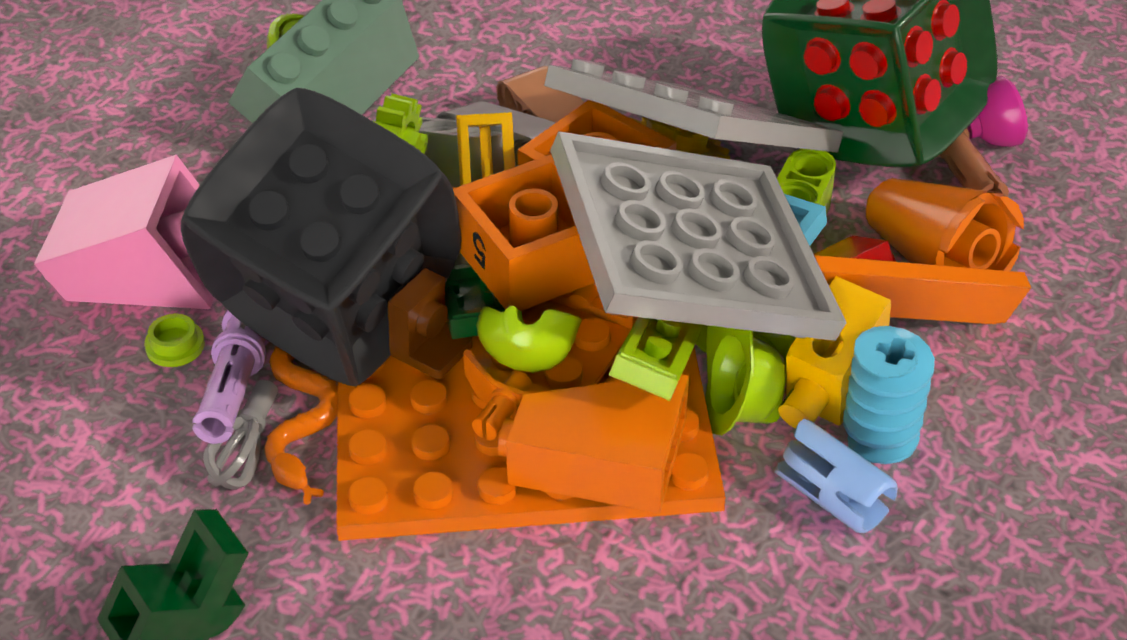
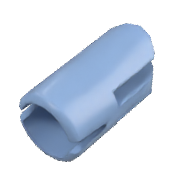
M807 419L801 420L794 431V437L797 440H792L788 443L783 453L785 461L778 463L774 473L853 531L867 533L872 530L889 512V508L878 497L884 494L895 501L898 491L896 481L812 421Z

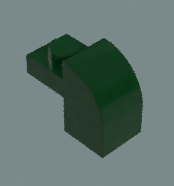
M217 509L193 510L169 563L120 567L97 620L109 640H209L227 630L245 607L244 602L233 588V585L249 553Z

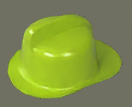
M708 325V383L705 400L712 434L723 436L734 427L736 422L763 424L777 422L780 418L778 409L783 402L786 383L785 365L782 355L769 339L753 331Z

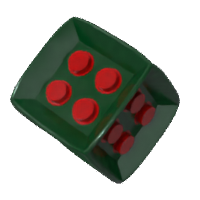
M772 0L763 15V50L778 113L843 131L838 152L827 151L838 161L871 166L906 168L923 165L943 153L982 112L988 102V87L997 80L998 57L990 0Z

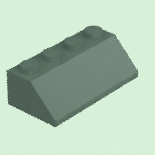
M402 0L320 1L246 68L228 103L253 123L278 98L298 87L328 96L363 115L419 58Z

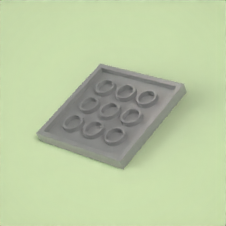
M573 58L571 68L556 65L548 66L544 84L546 87L713 139L838 152L843 131L681 84L650 80L639 75L616 70L613 71V74L603 73L604 65Z
M558 131L550 151L605 313L791 335L796 338L808 337L836 341L847 322L771 166Z

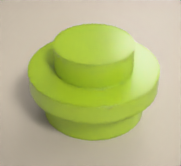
M173 313L161 316L151 323L144 346L148 358L153 363L163 367H178L192 362L202 353L205 347V339L201 328L189 316Z

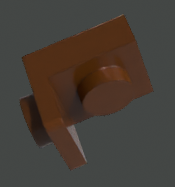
M424 268L388 302L390 355L436 379L442 378L463 357V352L466 349L470 350L472 348V337L451 338L446 322L448 309L445 306V277Z

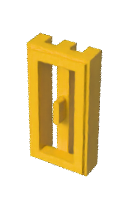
M512 112L456 115L460 186L471 182L468 127H479L482 178L493 175L490 126L501 125L504 171L515 167Z

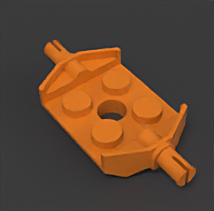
M593 283L521 311L523 321L528 325L534 324L539 320L542 313L547 309L570 313L581 318L571 350L564 361L552 369L538 372L514 370L499 363L485 350L484 346L475 357L472 356L471 350L466 349L463 352L465 376L477 397L488 403L480 415L472 422L473 430L482 438L486 434L487 440H494L505 418H515L523 394L597 384L616 358L617 353L635 323L636 317L605 313L596 284Z

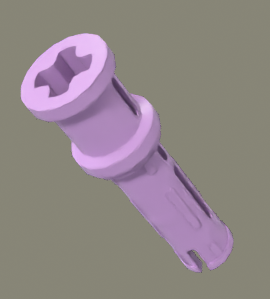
M226 310L222 321L223 332L216 337L211 350L215 366L207 383L199 410L192 422L196 423L193 425V432L204 442L211 444H221L232 436L233 426L244 398L249 378L258 373L263 367L267 354L265 345L269 342L247 326H245V329H242L240 327L242 322L228 310Z

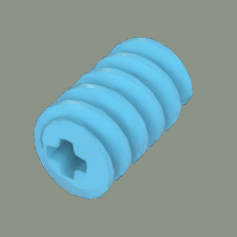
M879 326L862 332L855 340L854 357L852 358L851 375L846 396V409L843 415V426L848 434V447L869 462L879 464L901 462L911 456L919 444L920 430L923 426L924 412L927 407V396L930 392L931 378L934 373L935 358L929 345L918 335L903 328Z

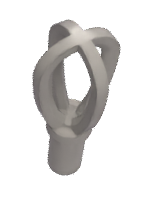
M259 380L255 384L244 408L238 411L233 426L234 434L216 461L215 454L222 443H208L205 448L203 460L205 468L209 473L207 481L214 487L222 485L225 488L237 490L251 481L260 457L261 433L266 425L265 419L278 395V388L271 381ZM245 435V440L238 455L229 467L222 472L221 470L230 454ZM247 458L241 476L239 478H231Z

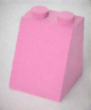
M174 155L71 190L64 200L34 265L65 301L211 309L215 297L211 295L201 281L187 253L181 234L183 214L190 199L200 185L180 158Z

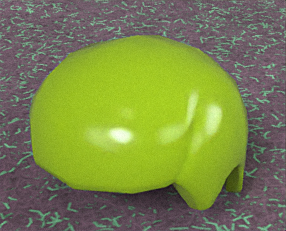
M510 306L504 312L490 307H483L476 326L479 339L485 350L499 363L514 370L538 372L550 370L564 361L576 338L581 318L570 313L547 309L542 313L539 320L534 324L528 325L524 323L522 312L517 310L516 306Z

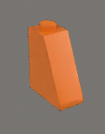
M681 375L670 401L624 381L523 394L515 418H505L499 435L498 455L507 457L508 484L660 513L686 422L689 375Z

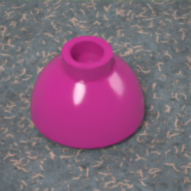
M998 76L997 80L988 87L986 107L967 127L969 139L979 137L985 142L999 147L1022 145L1028 134V121L1022 98L1012 81L1004 76Z

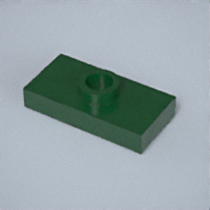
M470 264L454 265L450 276L445 282V306L448 309L446 321L451 338L458 339L478 336L476 324L482 308L490 307L500 312H504L505 308Z

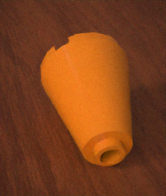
M890 178L872 190L866 203L868 224L885 240H888L889 244L910 263L1011 271L1018 258L1021 246L1014 244L1013 241L1016 226L1024 229V217L1019 205L1001 193Z

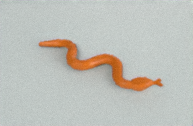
M275 346L269 360L275 379L291 389L318 397L319 403L314 408L297 414V416L285 420L276 426L267 435L264 451L266 460L271 464L272 474L276 481L295 490L301 489L304 492L303 503L309 505L312 496L322 497L324 491L311 488L308 485L305 472L306 467L298 457L285 453V447L291 442L312 435L332 424L337 417L338 386L336 381L319 372L296 366L293 363V356Z

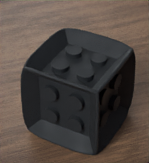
M298 87L278 98L249 126L200 184L190 199L181 220V234L187 253L201 281L213 297L220 301L239 321L267 341L322 375L354 387L369 378L390 356L388 302L424 268L445 277L446 282L461 249V228L453 188L445 174L426 155L394 133L340 102L318 92Z

